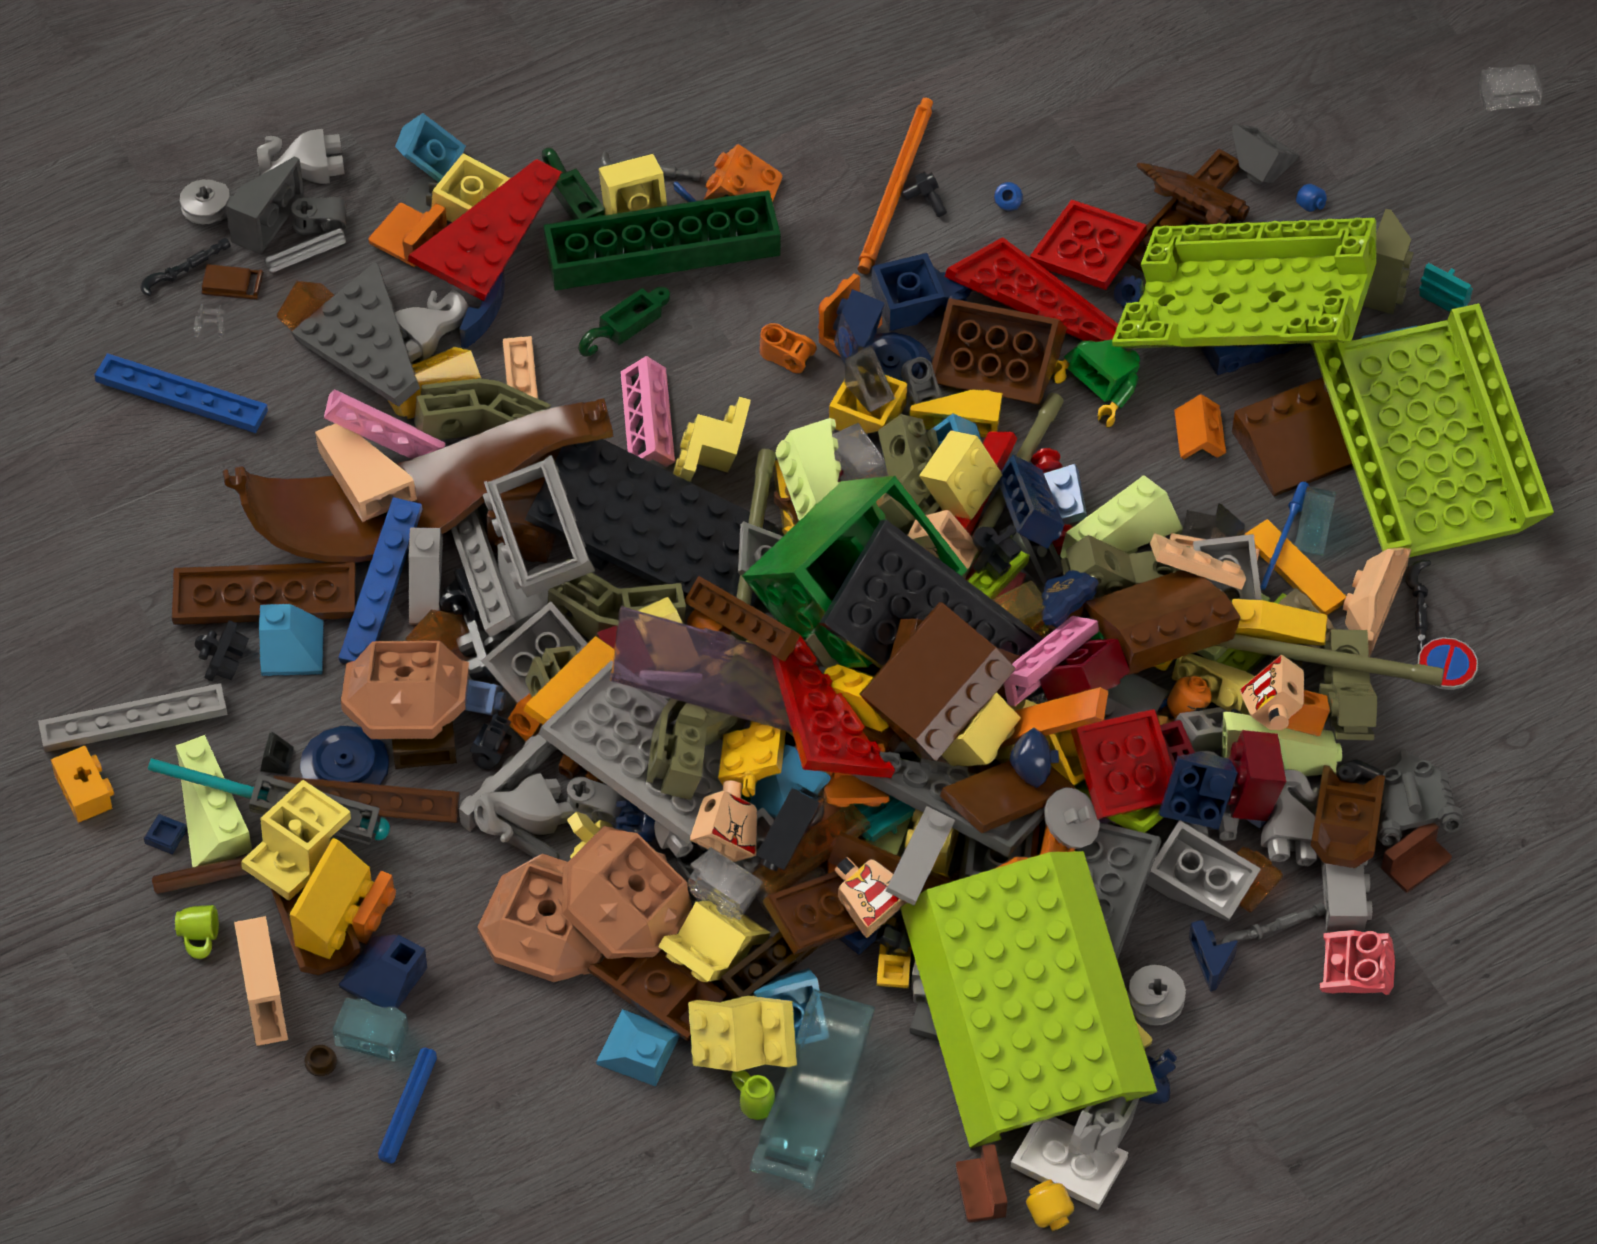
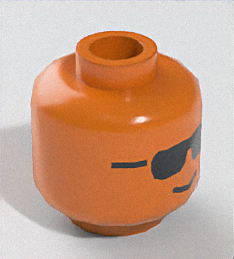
M1198 676L1181 677L1176 681L1169 693L1167 705L1174 718H1177L1179 713L1204 711L1211 702L1212 693L1204 679Z

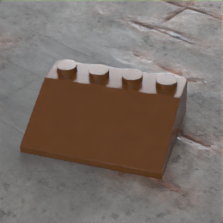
M949 298L932 362L937 383L941 386L967 391L973 389L990 390L1002 393V398L1039 405L1059 359L1067 327L1059 319Z
M1323 377L1238 409L1234 413L1232 433L1274 497L1297 488L1300 482L1311 483L1353 466Z
M1179 570L1084 603V607L1092 620L1098 621L1099 631L1104 639L1118 638L1130 669L1127 675L1232 640L1235 637L1241 618L1223 591L1205 577L1184 570Z
M939 602L859 695L919 758L937 761L1016 668L992 643L944 603Z

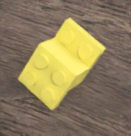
M739 397L735 406H729L724 421L698 414L694 423L689 422L686 432H684L680 445L682 450L679 459L677 458L673 474L691 482L697 464L728 472L737 455L751 400Z
M302 780L260 818L262 842L241 861L242 869L290 901L306 886L330 844V838L351 819V812Z
M719 899L695 902L679 933L664 936L658 947L667 952L666 957L670 961L678 965L684 964L692 970L691 974L696 979L708 982L720 980L721 976L746 958L752 945L764 944L771 933L738 910L730 913Z
M744 996L720 1003L703 1000L688 1002L693 1066L738 1072L765 1064L780 1067L797 1065L792 1001Z

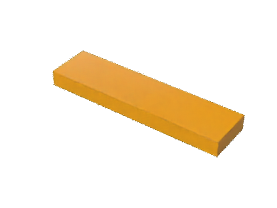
M1266 519L1245 533V535L1254 534L1255 549H1259V555L1269 564L1281 532ZM1286 538L1274 570L1293 589L1297 588L1301 593L1308 596L1312 605L1321 614L1329 615L1344 605L1346 595Z
M595 636L525 705L523 711L544 725L611 660L616 662L620 653Z

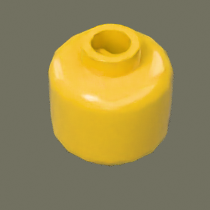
M1052 1179L1029 1190L1030 1196L1026 1200V1205L1038 1227L1045 1228L1050 1226L1051 1230L1055 1231L1070 1223L1067 1217L1074 1212V1204L1062 1183H1053Z

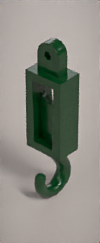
M543 149L541 153L543 162L562 172L552 192L571 219L578 220L604 216L605 208L579 171L575 168L567 172L554 149ZM582 204H587L591 210L582 214L578 207Z
M657 287L648 293L641 288L601 315L599 327L589 330L581 338L578 347L580 355L588 357L598 351L597 345L588 347L597 338H609L620 345L659 319L662 307L670 300V291L665 287ZM640 307L645 309L643 312L639 314L634 312Z

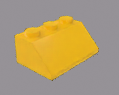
M453 347L412 364L420 389L399 407L389 400L388 402L396 415L406 416L407 419L415 417L416 396L421 395L422 385L481 378L471 350Z
M838 664L825 670L824 674L827 673L833 681L831 687L836 694L842 693L864 726L880 732L889 727L859 695L873 679L874 675Z
M332 838L290 912L295 946L327 959L331 958L335 949L339 950L343 945L346 928L349 923L353 924L352 920L358 912L362 900L367 896L374 883L371 879L370 867L335 838Z

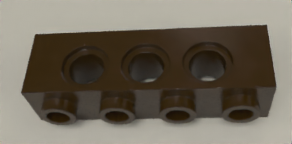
M779 931L721 976L717 987L727 993V1001L744 996H755L754 992L776 977L788 973L822 945L794 955Z

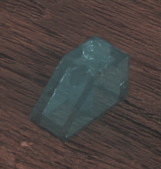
M1307 486L1295 546L1300 551L1324 555L1337 492Z

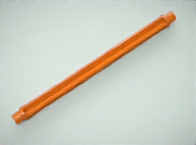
M923 98L920 105L916 107L909 130L859 257L860 263L857 269L862 274H868L871 267L875 265L885 234L932 114L933 101L929 98Z

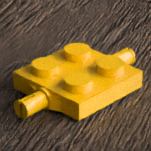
M754 713L751 715L749 728L723 735L718 779L722 786L725 781L742 783V794L746 797H750V794L751 796L755 795V786L758 780L779 774L782 771L786 728L782 720L763 724L764 716L761 713H756V716Z

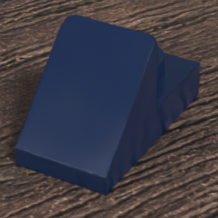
M1203 920L1192 922L1189 941L1210 992L1215 991L1236 955L1238 941L1216 945V939L1212 930L1207 931Z

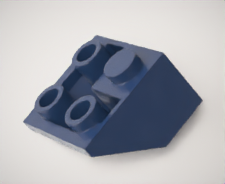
M1202 752L1177 756L1158 813L1159 816L1219 830L1238 773L1232 761L1228 758Z
M400 935L374 936L341 980L339 988L393 1016L428 968L426 950Z

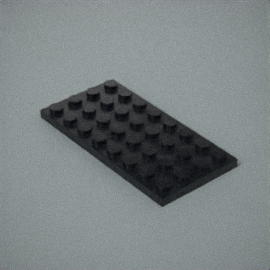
M604 439L562 447L555 462L560 471L558 472L560 479L567 491L568 502L575 514L578 530L584 539L586 551L655 585L681 583L684 599L698 576L731 595L737 596L740 578L738 573L740 525L743 521L749 522V511ZM545 479L525 520L567 541ZM764 519L763 529L784 536L782 527ZM754 591L752 592L751 606H753L757 598Z
M881 520L819 622L820 625L880 669L890 659L901 619L918 618L924 620L939 602L944 603L995 647L1022 656L1044 639L888 520ZM1042 686L1025 698L1036 704L1044 703L1047 700Z

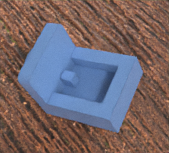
M469 680L466 710L493 716L494 714L498 715V710L502 711L505 704V693L502 692L503 686Z

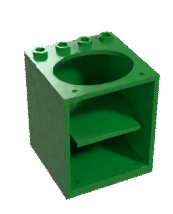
M896 476L841 481L742 575L778 622L799 633L804 641L811 634L815 633L831 658L848 668L869 667L872 662L820 625L819 622L879 522L886 520L884 512L878 507L876 502L885 493L898 501L920 523L932 540L938 552L939 560L960 576L968 570Z

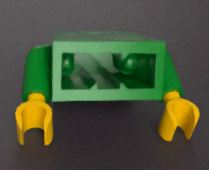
M1111 339L1099 342L1082 341L1064 356L1065 359L1063 361H1057L1052 375L1056 373L1054 376L1055 383H1062L1066 380V369L1068 368L1104 402L1110 400V405H1103L1099 408L1098 421L1103 415H1109L1106 427H1111L1115 423V411L1118 408L1122 409L1135 391L1138 382L1136 373L1140 367L1139 354L1135 350L1126 351L1122 347L1113 346Z

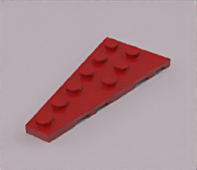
M538 159L534 160L409 254L407 261L485 301L560 179L562 172Z
M1003 237L948 267L945 273L946 278L1020 312L1059 319L1067 327L1066 333L1083 341L1099 342L1113 340L1118 327L1117 322Z
M801 635L796 642L794 650L789 654L785 662L771 654L802 768L812 771L892 778L895 768L890 762H884L879 754L881 748L876 741L870 742L863 732L864 724L842 693L836 694L831 687L832 679L827 673L822 674L815 664L817 658Z

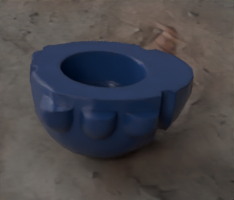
M1134 275L1130 278L1124 276L1121 283L1116 285L1114 298L1117 303L1123 306V310L1126 303L1139 302L1145 291L1142 279H1137Z

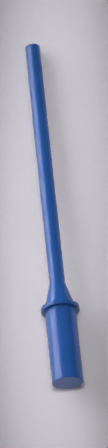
M1306 482L1298 484L1293 499L1288 504L1290 514L1261 582V590L1266 589L1295 515L1303 510V503L1310 488Z

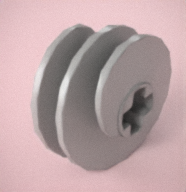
M205 179L190 183L180 193L182 214L192 223L202 225L228 218L227 211L225 210L226 202L230 197L228 187L221 182Z
M1149 965L1142 967L1134 973L1129 983L1128 998L1136 1019L1148 1025H1164L1172 1022L1181 1014L1184 1007L1186 989L1183 980L1175 971L1166 966Z

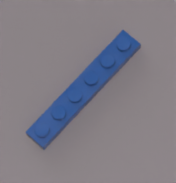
M108 353L94 375L97 383L253 433L257 432L268 412L267 404Z
M395 497L392 498L338 657L340 663L346 664L355 661L372 641H379L409 551L410 528H417L423 510L422 504Z

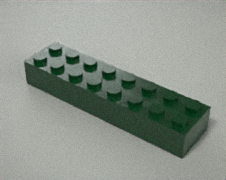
M769 190L544 225L545 249L555 291L781 256V233Z

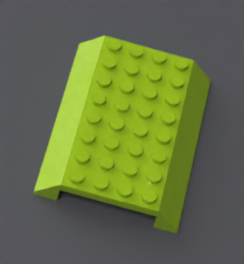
M1479 303L1451 309L1449 317L1445 321L1353 340L1351 342L1311 343L1382 552L1391 548H1410V557L1490 540L1519 533L1554 513Z
M1084 851L1044 853L927 889L919 895L915 905L907 902L900 907L970 1149L1002 1140L1000 1133L1122 1096L1125 1097L1127 1102L1157 1093Z

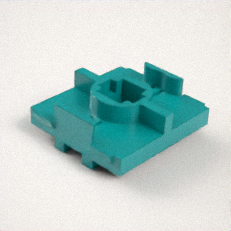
M1428 263L1420 280L1422 284L1419 287V296L1451 312V309L1468 306L1473 288L1471 284L1455 277L1454 269L1451 268L1447 273Z
M889 795V802L882 803L875 807L853 804L845 809L843 813L845 819L850 824H853L854 829L866 840L874 842L889 831L896 834L898 832L897 826L912 817L915 809Z

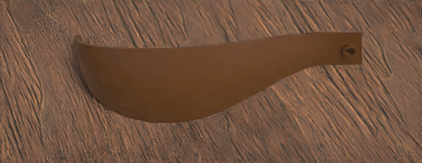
M603 398L596 401L575 403L535 412L442 449L396 464L412 476L414 480L417 500L412 502L422 504L423 510L417 528H440L443 534L459 524L485 502L483 494L487 493L484 481L490 482L526 468L546 453L560 447L614 437L606 402ZM243 466L235 467L236 476H230L228 469L223 471L225 485L235 489L239 494L241 505L253 528L275 547L298 557L324 562H365L372 560L388 512L362 522L334 475L281 479L250 474Z

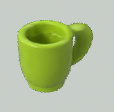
M214 905L192 906L176 912V934L178 937L184 938L185 949L193 958H206L212 950L211 940H215L218 936L219 918ZM189 940H206V943L202 947H196Z
M745 1070L733 1071L731 1078L735 1086L741 1091L740 1108L744 1115L754 1120L769 1117L775 1108V1090L771 1082L761 1075L751 1077Z

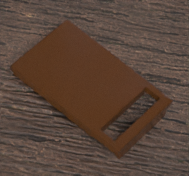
M207 264L202 283V294L257 300L264 272L262 269L250 270L249 268ZM258 274L253 295H247L251 275Z

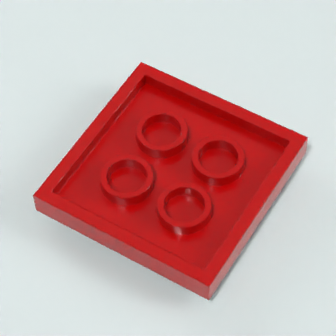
M1071 200L1034 249L1030 258L1046 270L1106 290L1147 234V225Z
M1155 709L1103 720L1070 730L1097 820L1162 804L1173 767Z

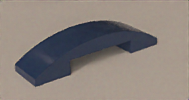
M504 270L485 301H482L480 309L468 307L460 327L461 347L468 348L487 331L497 316L505 290Z

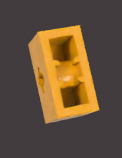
M85 745L50 759L54 776L78 823L113 809L110 796L114 795L111 783L108 778L102 779L100 772H102L101 764L96 754L90 756Z

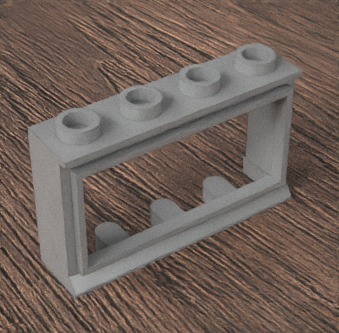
M552 455L544 461L490 482L484 481L487 493L483 494L484 501L488 510H494L496 519L492 520L493 527L498 537L503 536L506 544L501 546L504 558L507 563L512 562L515 570L510 572L515 588H521L526 597L595 571L587 555L584 539L578 530L575 514L568 502L567 491L558 474L560 472ZM545 476L573 559L528 576L500 494Z

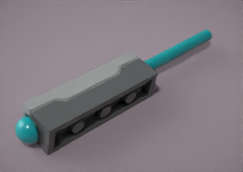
M153 758L150 759L148 770L251 799L249 811L265 815L296 786V784L258 774L255 786L252 787ZM324 793L351 812V819L334 834L335 836L370 845L373 833L376 834L375 840H382L388 836L390 832L389 822L384 817H381L380 822H377L380 808Z

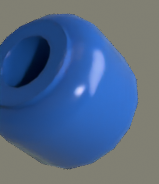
M1005 182L997 187L994 199L1002 210L1014 211L1021 206L1023 193L1017 184Z
M1313 184L1304 185L1296 195L1297 204L1309 212L1314 211L1316 208L1322 210L1327 200L1326 192Z

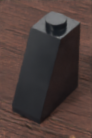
M799 784L792 787L756 854L762 858L760 861L762 865L776 872L778 868L785 870L788 867L822 807L825 798Z

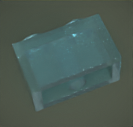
M346 997L333 1027L335 1045L396 1062L409 1030L407 1014L394 1007L383 1008L373 1005L365 999L354 1000Z

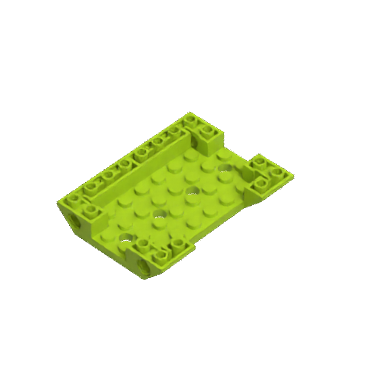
M1354 218L1154 227L1141 262L1146 279L1145 291L1139 302L1126 303L1112 344L1115 347L1160 348L1351 342L1376 266V219Z

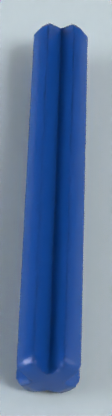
M426 1047L420 1049L378 1151L379 1160L392 1164L397 1158L437 1060V1054L433 1049Z

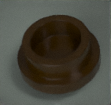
M316 1045L307 1052L304 1059L305 1067L314 1076H326L336 1068V1054L328 1046Z

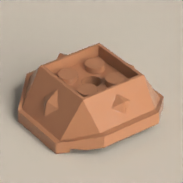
M372 641L355 661L346 663L341 697L342 711L353 722L361 726L363 732L370 739H433L442 731L443 726L456 719L466 710L470 674L469 662L459 659L441 641Z
M603 826L563 867L562 886L564 899L562 900V914L607 959L654 957L661 951V948L658 946L663 937L677 934L693 908L687 882L668 864L665 854L656 852L638 833Z
M541 854L501 876L477 927L478 934L482 941H484L495 963L551 982L569 979L580 974H590L588 967L591 964L600 963L603 954L562 914V900L564 899L562 879L563 867L567 864L566 861ZM547 912L553 913L551 916H543L542 914Z

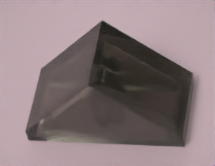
M871 345L845 359V385L868 412H872L895 399Z

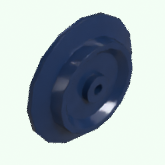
M891 332L876 334L861 366L903 381L901 369L906 361L917 357L926 358L931 364L932 361L931 355L922 343L911 336ZM914 363L911 369L912 375L920 379L923 370L920 365Z
M339 726L324 730L310 740L302 752L300 771L303 778L381 785L388 774L389 756L385 744L380 739H370L363 732L362 728Z

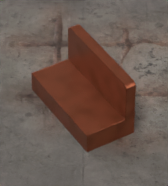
M1435 823L1420 826L1384 852L1381 869L1406 893L1436 873L1452 859V855L1436 841L1439 827Z
M995 1144L982 1146L981 1158L956 1162V1172L968 1222L1006 1217L1008 1202Z

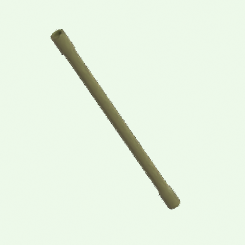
M1049 393L1038 412L1037 419L1016 455L1017 457L1030 462L1049 425L1054 421L1064 403L1063 398L1059 394ZM1000 486L976 530L980 527L994 528L1006 506ZM977 551L969 569L962 575L964 579L968 576L981 551Z
M761 449L758 452L755 469L756 478L748 522L760 528H763L770 479L773 476L776 457L775 452L770 449ZM740 575L736 597L751 605L753 590ZM732 630L727 654L745 642L744 637Z
M1235 634L1232 640L1215 645L1277 657L1283 655L1288 659L1408 679L1416 683L1439 687L1442 686L1444 668L1421 664L1412 665Z

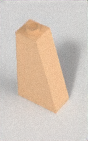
M338 424L327 426L315 432L319 453L362 522L388 512L393 497L407 501L417 500L412 476L361 435Z
M266 916L234 922L256 1046L286 1041L288 1036Z

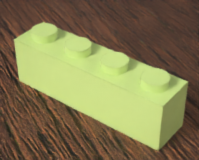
M828 418L791 430L786 438L777 446L775 454L799 521L840 483L838 478L841 472V465L839 461L835 460L834 451L838 449V439L832 437V431L836 429L835 419Z
M1143 475L1067 531L1060 557L1068 558L1066 549L1087 535L1128 554L1137 552L1138 547L1150 543L1154 533L1163 537L1171 533L1180 534L1183 531V527L1167 492Z
M205 735L176 745L179 766L224 778ZM181 779L192 867L229 860L252 852L249 831L232 793Z

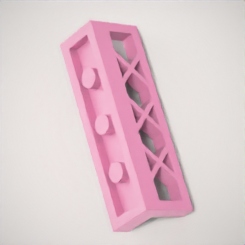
M645 356L621 371L628 452L646 461L653 459L667 467L675 462L666 367ZM639 373L637 381L632 386L631 377ZM639 394H641V401L636 410H634V403ZM643 418V425L637 434L636 427L640 419ZM645 441L646 451L638 455V451Z
M334 389L329 394L324 415L325 419L401 455L413 459L445 447V442Z
M1071 616L1012 663L1016 670L1004 682L1007 704L1016 706L1040 687L1039 679L1099 632L1098 621Z

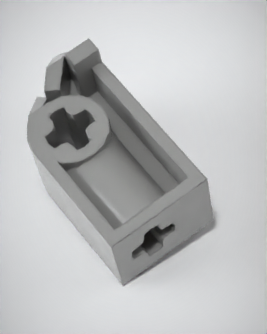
M1122 1096L1086 1107L1080 1113L1068 1151L1076 1155L1080 1153L1085 1155L1094 1153L1095 1150L1104 1154L1114 1152L1132 1123L1139 1098L1126 1102L1125 1097Z

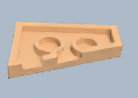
M1154 533L1150 545L1157 562L1242 590L1246 577L1243 570H1241V566L1228 560L1222 562L1207 553L1196 551Z

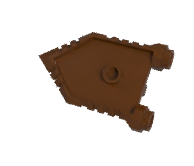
M1137 163L1138 169L1154 181V191L1165 197L1172 196L1177 198L1179 203L1176 211L1204 225L1229 224L1230 220L1243 222L1249 213L1250 207L1246 205V201L1226 193L1205 181L1199 180L1186 172L1174 171L1173 169L1152 164Z

